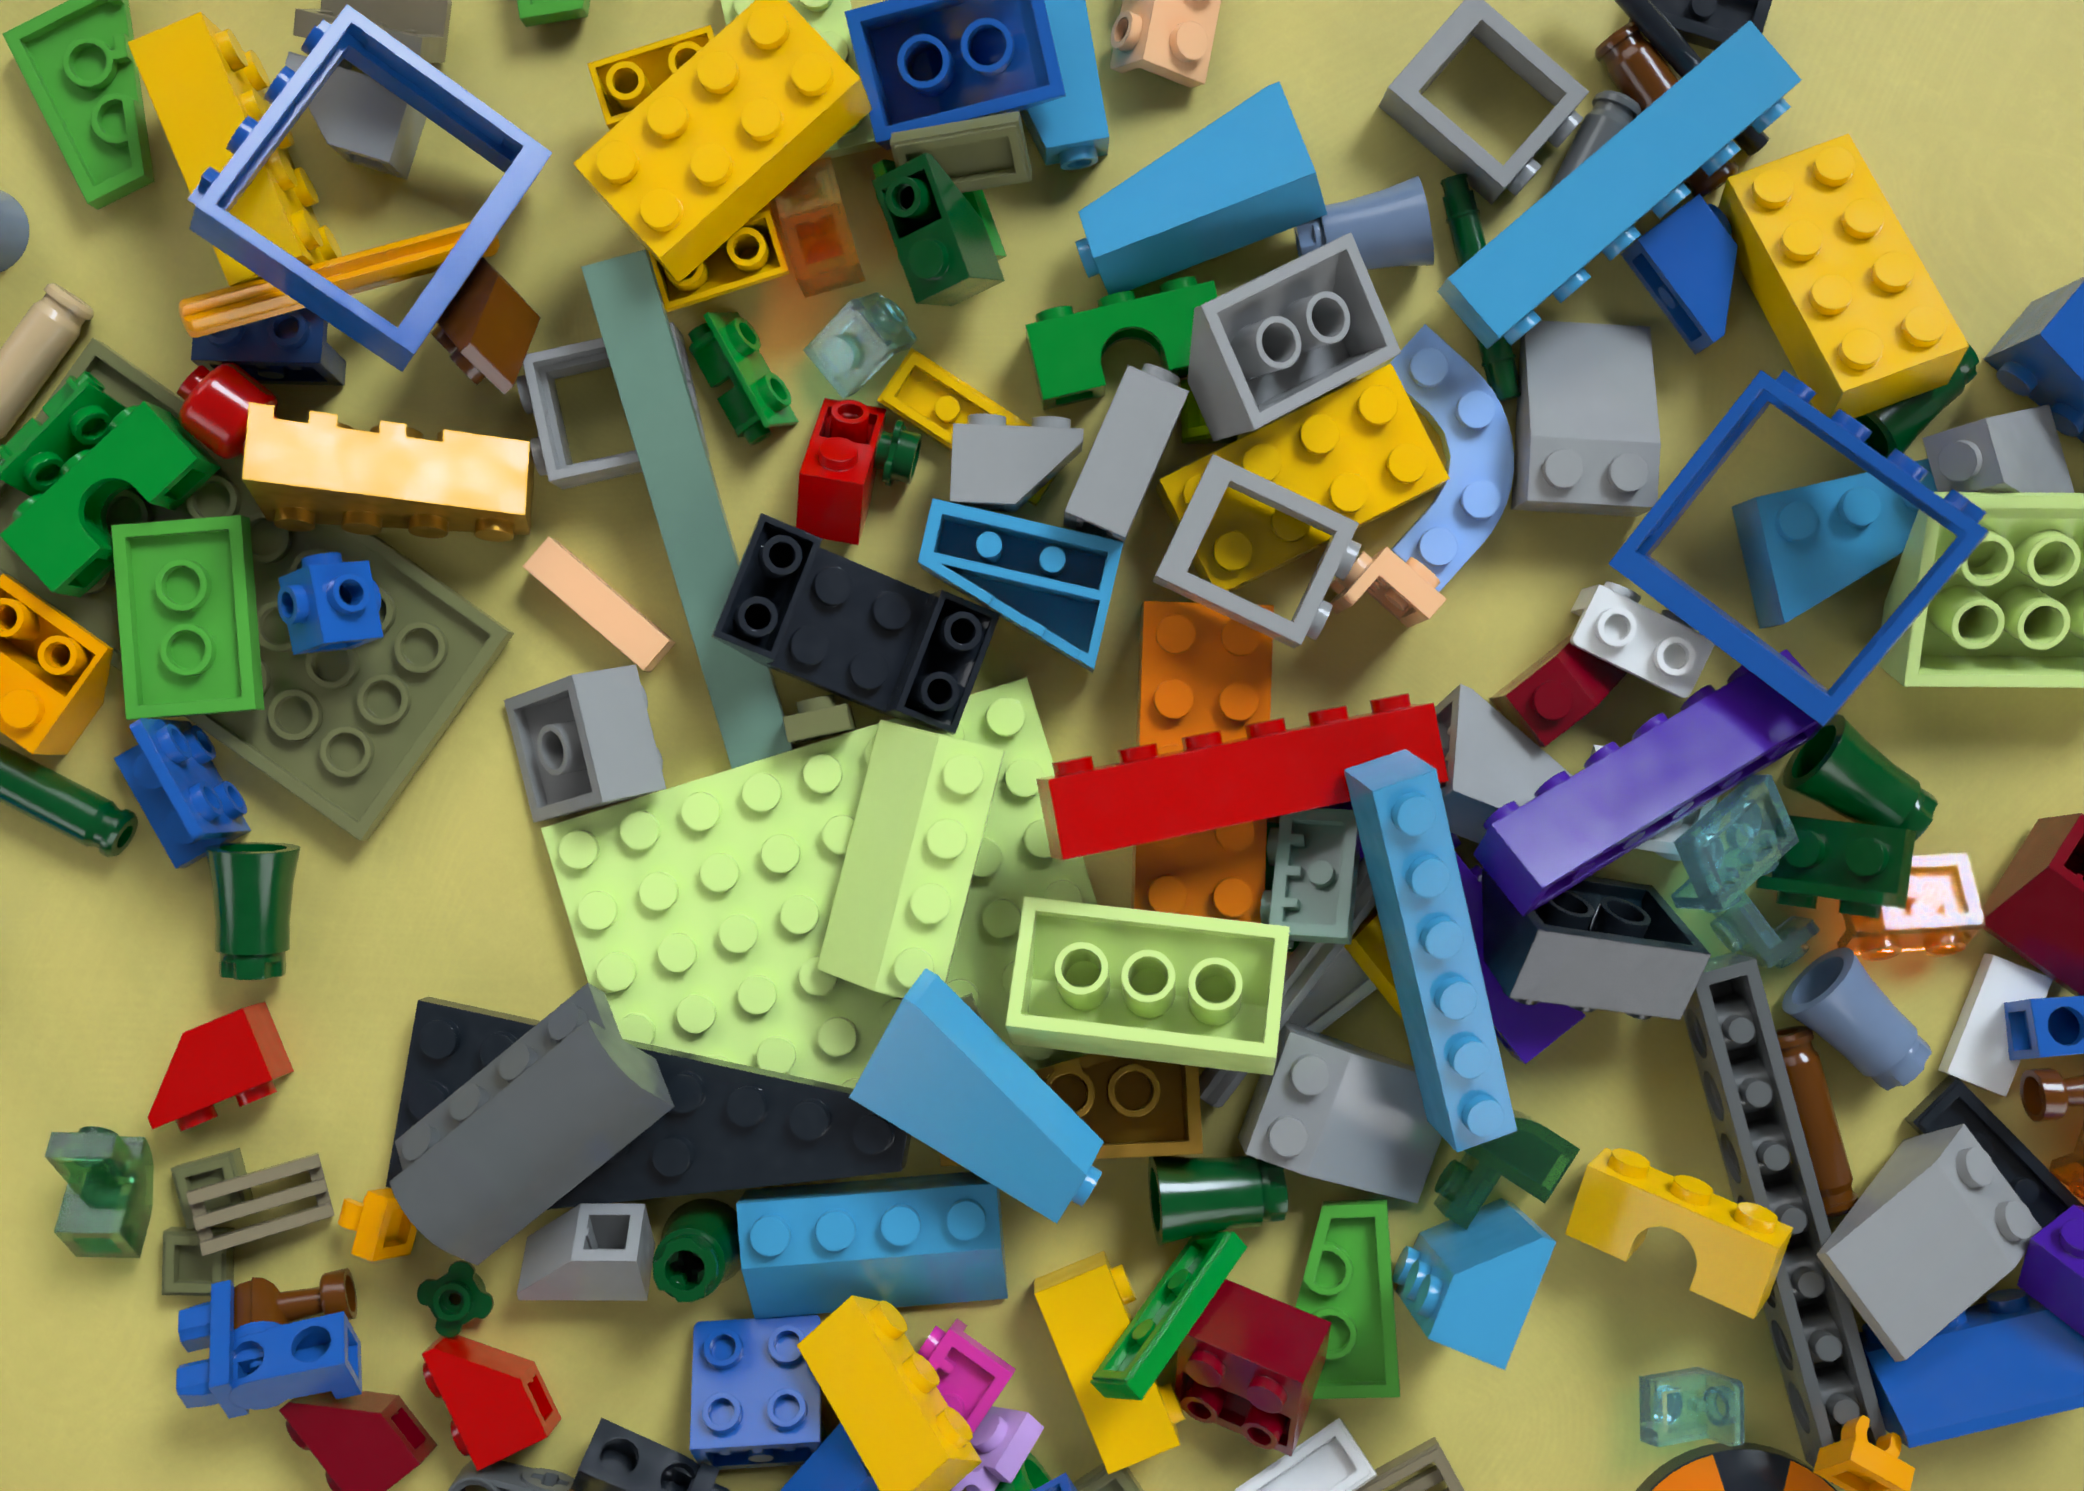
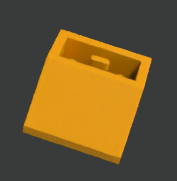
M2 573L0 576V732L31 754L67 755L103 705L113 648L9 574Z

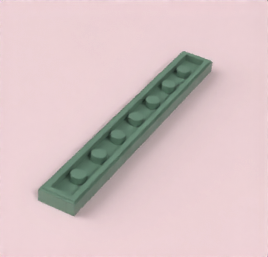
M644 249L582 266L581 269L731 768L733 769L794 750L793 743H789L787 740L783 722L785 715L771 668L754 661L711 637L740 562L649 252Z

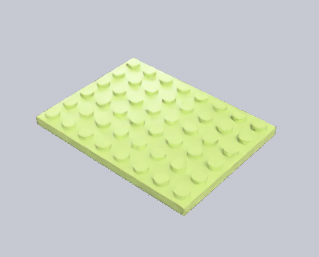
M1027 677L971 694L955 734L945 733L899 718L887 720L1005 751L946 984L960 998L972 993L982 1020L1033 1071L1091 1054L1011 1044L1006 1028L1024 896L1098 905L1083 856L1060 860L1052 858L1050 854L1036 779L1054 776L1053 760ZM879 723L541 828L588 983L605 993L622 1039L854 1089L903 998L872 991L817 970Z

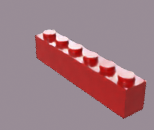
M1409 693L1370 700L1372 713L1349 717L1347 705L1308 712L1310 725L1286 729L1284 718L1245 725L1246 738L1223 742L1221 730L1182 737L1183 750L1160 755L1157 743L1117 750L1119 763L1094 767L1092 756L1052 763L1054 776L1036 779L1051 857L1066 860L1349 802L1351 799L1344 769L1407 749L1435 768L1439 783L1447 782L1448 776L1434 703L1411 705Z

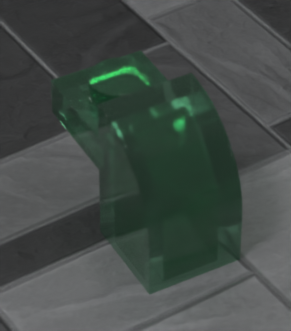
M1513 1110L1517 1131L1463 1150L1466 1153L1460 1162L1456 1159L1452 1160L1439 1176L1435 1185V1192L1439 1195L1433 1204L1444 1216L1467 1230L1501 1176L1543 1203H1546L1580 1149L1529 1115Z
M97 1126L82 1127L78 1130V1133L51 1132L44 1157L67 1182L54 1233L76 1257L140 1258L153 1207L154 1164L151 1149L146 1138L119 1136L110 1129Z

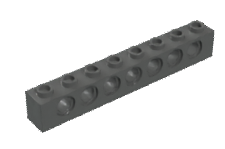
M1732 952L1710 958L1683 1016L1734 1202L1737 1204L1750 1202L1761 1205L1775 1213L1779 1222L1793 1227L1770 1296L1763 1305L1804 1457L1814 1468L1819 1448L1841 1441V1431L1847 1421L1862 1415L1868 1417L1870 1424L1867 1430V1439L1869 1443L1875 1446L1878 1437L1886 1435V1430L1850 1300L1816 1255L1832 1234L1756 958Z

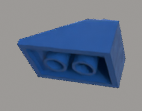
M887 0L845 11L860 78L873 109L869 112L875 141L886 150L891 149V133L1022 111L1066 96L1044 0Z

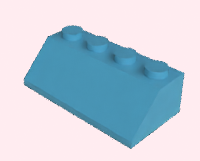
M973 1172L748 1189L736 1203L741 1270L755 1319L833 1313L851 1295L877 1301H887L895 1308L1008 1298L1000 1189Z

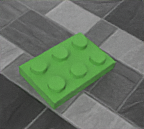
M243 515L111 525L126 720L265 710L250 518Z

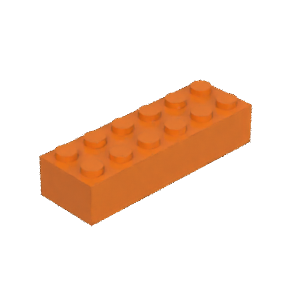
M1144 601L1140 609L1136 746L1157 743L1160 755L1183 750L1182 737L1221 730L1223 742L1246 738L1245 725L1270 720L1273 638L1199 603ZM1258 605L1274 613V605ZM1267 818L1134 845L1132 855L1131 909L1261 923V899L1265 890Z

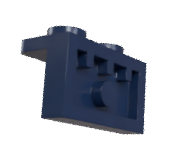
M307 308L198 338H192L191 361L198 366L204 365L210 371L224 363L233 362L261 384L345 386L346 361L327 343L328 322Z

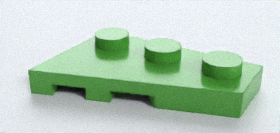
M68 0L3 33L87 204L99 210L154 182L139 70L127 43L134 40L129 0Z
M1387 1199L1323 1201L1295 1308L1332 1322L1325 1363L1312 1399L1400 1397Z

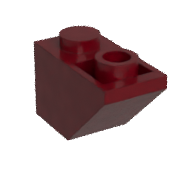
M329 1391L293 1398L279 1410L286 1419V1428L292 1440L300 1448L307 1451L310 1450L326 1470L325 1477L332 1491H387L419 1466L437 1446V1443L399 1395L362 1391L361 1395L336 1399L333 1393Z

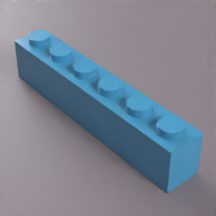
M1749 20L1450 275L1437 292L1486 349H1489L1502 337L1510 345H1513L1542 320L1534 309L1553 294L1561 304L1591 278L1584 269L1588 263L1601 252L1611 261L1641 235L1634 227L1636 222L1651 210L1659 219L1662 218L1689 195L1691 191L1683 182L1697 170L1702 168L1710 177L1741 150L1733 140L1751 125L1760 134L1791 107L1783 97L1801 81V78Z
M1407 749L1344 769L1427 1121L1457 1153L1517 1131L1437 770Z

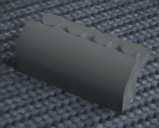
M587 983L395 1141L403 1171L389 1183L401 1209L418 1231L443 1251L478 1266L664 1116L674 1105L656 1059L622 1039L605 993Z

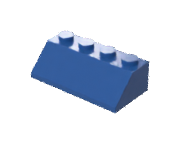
M2005 1289L1988 1294L1986 1296V1303L1969 1306L1905 1361L1895 1362L1867 1323L1862 1326L1863 1332H1859L1885 1430L1889 1433L1894 1432L1900 1435L1901 1442L1908 1448L2084 1407V1337L2022 1289Z

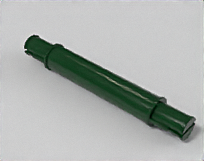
M1466 173L1447 177L1440 182L1445 197H1442L1447 216L1446 223L1449 225L1459 268L1486 246L1479 216L1480 210L1477 209L1473 190L1469 189ZM1502 337L1489 349H1486L1477 338L1482 359L1481 365L1484 367L1487 382L1492 387L1499 402L1521 396L1517 384L1519 376L1515 364L1516 356L1513 354L1512 346Z

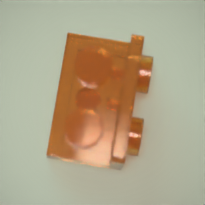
M1967 853L1913 856L1906 909L1881 906L1880 919L1842 913L1846 930L1837 941L1838 948H1850L1855 955L1861 954L1862 958L1867 961L1890 959L1906 951L1925 950L1928 956L1943 957L1964 950L1970 940L1986 924Z

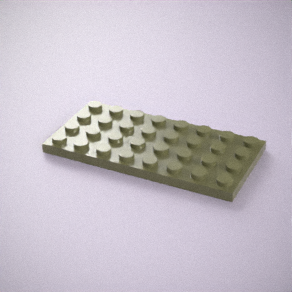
M94 338L91 339L49 398L50 400L66 384L65 380L70 375L78 378L84 371H87L106 388L103 391L127 408L133 405H140L143 401L170 411L179 421V412L185 401L106 344ZM41 409L35 419L43 424L49 417ZM196 439L221 468L175 511L149 503L135 487H131L121 491L113 498L106 514L107 528L111 536V525L243 515L250 518L265 710L185 717L358 840H368L514 633L376 535L349 533L344 531L341 525L315 524L313 530L304 532L289 531L276 527L274 522L267 521L242 480L244 456L240 454L231 459H223ZM0 480V533L14 521L12 515L16 508L30 498V496ZM0 537V576L2 573L9 574L112 647L111 665L122 672L114 567L81 598L52 593ZM339 552L342 554L343 562L369 560L372 579L377 583L381 594L379 615L384 637L353 649L293 655L288 626L282 620L278 610L277 599L280 590L278 578L302 568L301 559L315 554Z

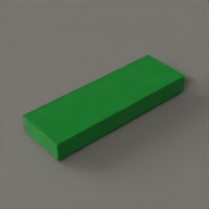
M1234 1231L1212 1232L1192 1236L1093 1374L1090 1382L1104 1398L1140 1401L1144 1398L1247 1249V1246Z

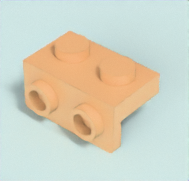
M1122 0L1120 15L1116 19L1111 31L1110 41L1113 51L1110 69L1119 73H1125L1141 68L1189 88L1205 84L1221 0Z
M1385 547L1372 557L1363 551L1356 558L1345 580L1336 577L1329 586L1337 593L1330 602L1333 604L1331 610L1335 614L1351 607L1366 591L1407 628L1429 620L1447 599L1435 589L1440 584V580L1430 569L1412 557L1405 563L1388 547Z

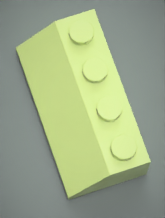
M880 719L817 970L872 991L903 998L925 968L937 974L945 983L947 982L1005 754L1004 750Z
M1024 896L1006 1019V1028L1011 1044L1274 1075L1290 927Z

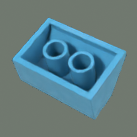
M1500 1198L1420 1232L1414 1247H1404L1397 1260L1393 1273V1282L1398 1284L1396 1293L1428 1339L1505 1370L1556 1241L1514 1203Z

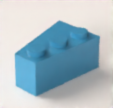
M1928 458L1915 461L1929 472L1921 483L1931 491L1938 492ZM1868 472L1763 495L1732 506L1759 628L1763 629L1789 622L1903 553L1919 509Z
M932 498L918 558L921 568L983 607L1001 614V618L1093 673L1123 542Z

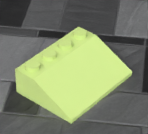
M1934 492V493H1936L1937 495H1939L1941 498L1944 499V497H1945L1949 492ZM1959 492L1986 512L1978 524L1987 529L1989 534L1878 666L1903 687L2084 688V493ZM1920 509L1918 510L1884 602L1881 627L1957 538L1955 534Z

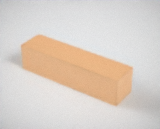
M548 536L522 566L643 671L651 672L676 643L557 540Z

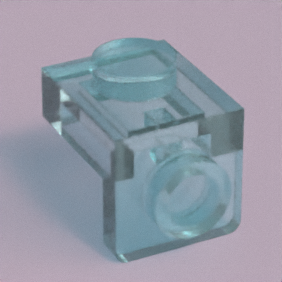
M876 292L850 300L803 351L844 399L856 394L894 354L909 349L917 341V337L907 326L908 320L902 309L892 300Z
M1723 888L1704 902L1715 916V919L1710 922V926L1719 940L1733 953L1740 950L1744 956L1756 958L1757 965L1772 968L1775 965L1777 968H1784L1794 963L1809 950L1810 946L1806 941L1820 931L1813 919L1799 916L1788 918L1773 930L1743 890Z
M1701 1367L1639 1376L1640 1441L1655 1447L1706 1438L1730 1447L1744 1444V1385L1740 1380Z

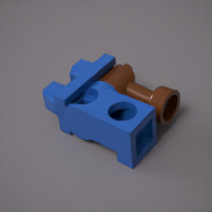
M2084 996L2035 998L2004 1003L2010 1061L2084 1054ZM2051 1068L2026 1070L2022 1074L2020 1081V1095L2023 1107L2029 1118L2035 1122L2058 1120L2065 1116L2068 1106H2084V1075L2063 1079L2056 1070Z
M345 1268L324 1273L321 1276L319 1287L280 1292L273 1283L260 1277H252L251 1281L240 1283L235 1287L231 1279L212 1283L210 1302L180 1310L178 1314L180 1342L187 1353L210 1348L209 1359L182 1364L177 1368L176 1391L186 1408L220 1404L230 1419L249 1414V1409H268L278 1406L288 1399L329 1391L333 1393L336 1399L361 1395V1342L349 1320L355 1319L357 1316V1296L350 1270ZM324 1313V1316H319V1317H315V1318H310V1319L302 1320V1319H305V1318H308V1317H311V1316H315V1315Z

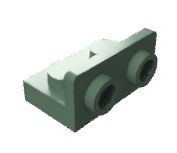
M1315 808L1281 815L1279 827H1271L1269 831L1267 858L1269 865L1275 866L1273 889L1264 890L1262 895L1260 917L1262 924L1290 927L1288 949H1293L1294 941L1351 945L1361 845L1353 810Z

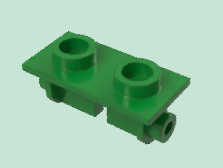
M707 312L704 314L703 317L706 323L695 327L688 333L692 341L689 350L711 388L720 386L728 379H731L735 387L717 398L734 428L737 437H745L749 445L752 446L760 443L772 434L769 427L788 426L799 422L790 407L791 395L788 388L776 374L770 371L759 351L761 347L760 339L752 325L740 317L738 312Z
M84 371L78 378L70 375L65 380L66 384L42 407V410L49 417L43 424L32 417L6 445L2 444L0 446V480L30 497L36 494H44L62 477L60 470L72 456L83 450L92 449L109 433L108 426L112 419L127 407L104 393L103 391L106 389L104 385L87 371Z

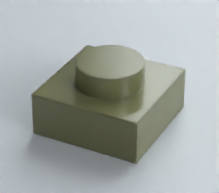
M834 695L820 696L796 702L798 714L783 717L789 743H799L856 730L852 706L846 703L836 705Z

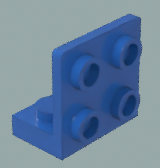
M140 718L129 725L138 745L116 756L114 760L175 869L186 868L207 856L206 847L230 843L251 831L243 817L247 813L245 801L232 783L223 781L212 762V759L216 757L215 748L209 737L200 727L192 726L190 721Z
M818 1315L699 1321L694 1325L689 1450L697 1464L701 1465L704 1462L720 1470L803 1465L828 1437L822 1422V1389L797 1347V1344L821 1324Z

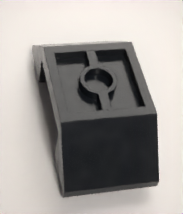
M763 513L759 514L711 637L766 667L879 713L945 733L955 734L1001 614L944 590L932 594L924 592L821 548L822 538Z

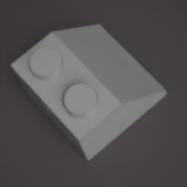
M636 664L573 674L504 700L534 823L630 800L666 789L662 773V756L655 744L647 711V695L641 685Z

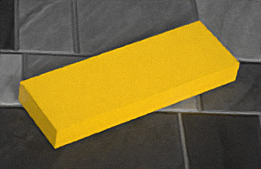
M913 348L910 349L877 399L879 405L951 452L953 423L967 424L968 415L997 414L1006 417V425L1031 426ZM1057 474L1032 496L1028 502L1036 507Z

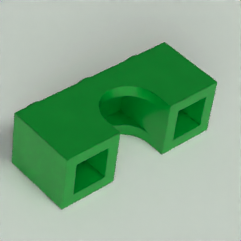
M1195 276L1181 277L1161 284L1159 286L1160 293L1136 299L1134 291H1123L1100 298L1097 301L1098 308L1074 313L1072 306H1059L1037 313L1035 315L1037 322L1026 324V339L1043 410L1104 396L1106 382L1101 359L1109 347L1122 340L1133 339L1148 344L1157 353L1162 368L1172 372L1179 378L1187 377L1194 308L1218 297L1214 280L1198 284Z
M143 401L140 405H133L124 409L112 419L108 426L109 433L92 449L83 450L72 456L61 468L60 475L62 477L44 494H36L25 500L14 511L12 515L14 521L0 533V537L52 593L81 598L114 567L112 536L107 528L106 514L111 501L121 491L135 487L149 503L175 511L221 468L197 440L180 425L179 421L170 411Z

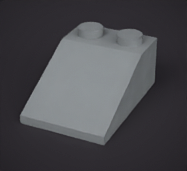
M1539 321L1520 338L1518 388L1521 396L1517 397L1511 510L1637 517L1649 512L1658 501L1661 447L1650 327Z
M1288 1021L1279 1031L1274 1075H1260L1238 1135L1246 1155L1305 1176L1417 1204L1442 1138L1427 1121L1414 1066L1333 1037L1312 1032Z
M1960 1124L1904 1139L1816 1255L1894 1361L1898 1362L1907 1360L2009 1274L2027 1251L2030 1238L2042 1228L1967 1126Z

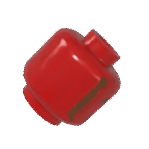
M233 362L219 365L212 371L208 370L204 365H200L184 380L177 391V395L185 400L179 412L178 419L180 425L223 459H231L240 454L244 456L249 402L275 406L274 419H279L275 416L278 407L275 395Z

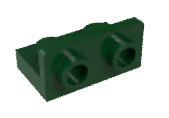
M1780 814L1772 877L1757 875L1756 888L1778 891L1776 904L1816 909L1818 897L1840 900L1838 913L1880 919L1881 906L1906 909L1916 831Z

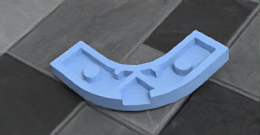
M1425 324L1401 350V354L1397 355L1390 363L1396 371L1413 407L1426 417L1440 436L1446 458L1445 470L1450 479L1443 483L1428 509L1390 550L1405 563L1412 557L1430 569L1440 580V584L1435 588L1440 592L1481 547L1500 520L1512 487L1514 449L1507 417L1492 388L1463 357Z

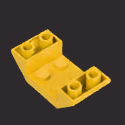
M711 25L587 63L609 130L715 37ZM770 202L679 284L649 252L666 312L790 274Z

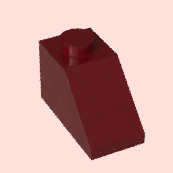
M1571 635L1490 698L1502 715L1539 747H1546L1597 707L1628 673L1573 646L1570 643Z

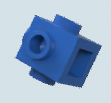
M339 552L315 554L301 559L302 568L278 578L280 584L277 599L278 610L282 620L288 626L293 655L353 649L384 637L379 615L381 594L377 583L372 579L369 560L343 562L342 554Z

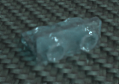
M1771 774L1753 775L1743 781L1674 841L1689 876V879L1671 895L1676 908L1703 909L1707 913H1717L1735 906L1741 900V894L1759 877L1776 869L1779 865L1778 860L1799 842Z

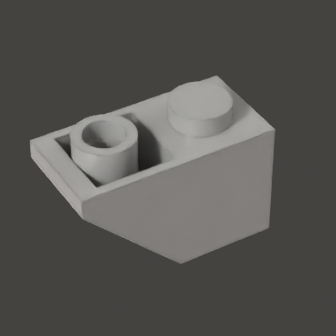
M289 51L285 64L296 72L307 57ZM343 59L308 106L327 144L346 161L407 180L427 117L370 76L352 71L353 65Z
M985 413L968 415L967 424L953 423L950 502L986 511L1016 512L1082 451L1084 428H1070V419L1056 416L1033 417L1032 426L1006 425L1005 416Z
M580 1203L529 1235L526 1241L517 1289L518 1299L647 1301L655 1240L645 1204Z

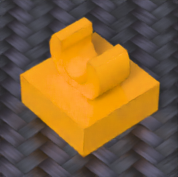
M391 1188L367 1191L363 1203L350 1198H346L343 1201L338 1225L357 1231L351 1254L371 1262L411 1254L417 1228L401 1209Z
M1864 1415L1851 1419L1844 1424L1841 1431V1441L1819 1448L1813 1472L1846 1491H1910L1915 1468L1897 1458L1902 1448L1900 1435L1892 1432L1878 1437L1876 1446L1869 1443L1867 1430L1870 1419Z

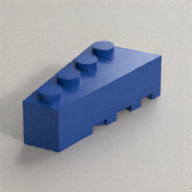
M2084 277L2032 301L1986 355L1984 360L1997 370L1996 376L2007 389L2018 395L2028 396L2039 406L2049 404L2057 431L2070 437H2077L2084 443Z

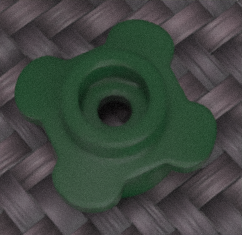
M897 420L893 433L882 432L874 461V468L883 470L882 482H885V485L890 487L894 480L909 484L912 482L922 444V434L906 430L904 421Z
M459 1260L450 1265L445 1275L437 1280L426 1279L419 1285L417 1290L419 1303L430 1308L436 1318V1331L444 1337L458 1335L462 1330L463 1324L473 1318H486L494 1306L492 1295L486 1292L483 1280L475 1273V1267L468 1261ZM452 1293L460 1295L461 1302L459 1304H453L450 1301Z

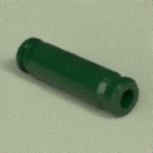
M0 743V802L85 846L99 848V852L106 857L117 856L125 850L133 839L138 827V819L134 812L129 809L120 810L113 801Z

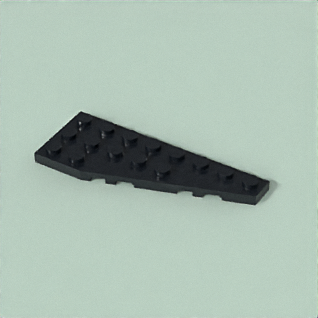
M425 997L418 1000L386 1187L391 1188L389 1182L403 1171L395 1141L540 1022L539 1020L433 997ZM623 1039L656 1059L674 1107L547 1210L575 1207L580 1203H614L901 1172L907 1163L912 1135L849 1098L853 1088Z

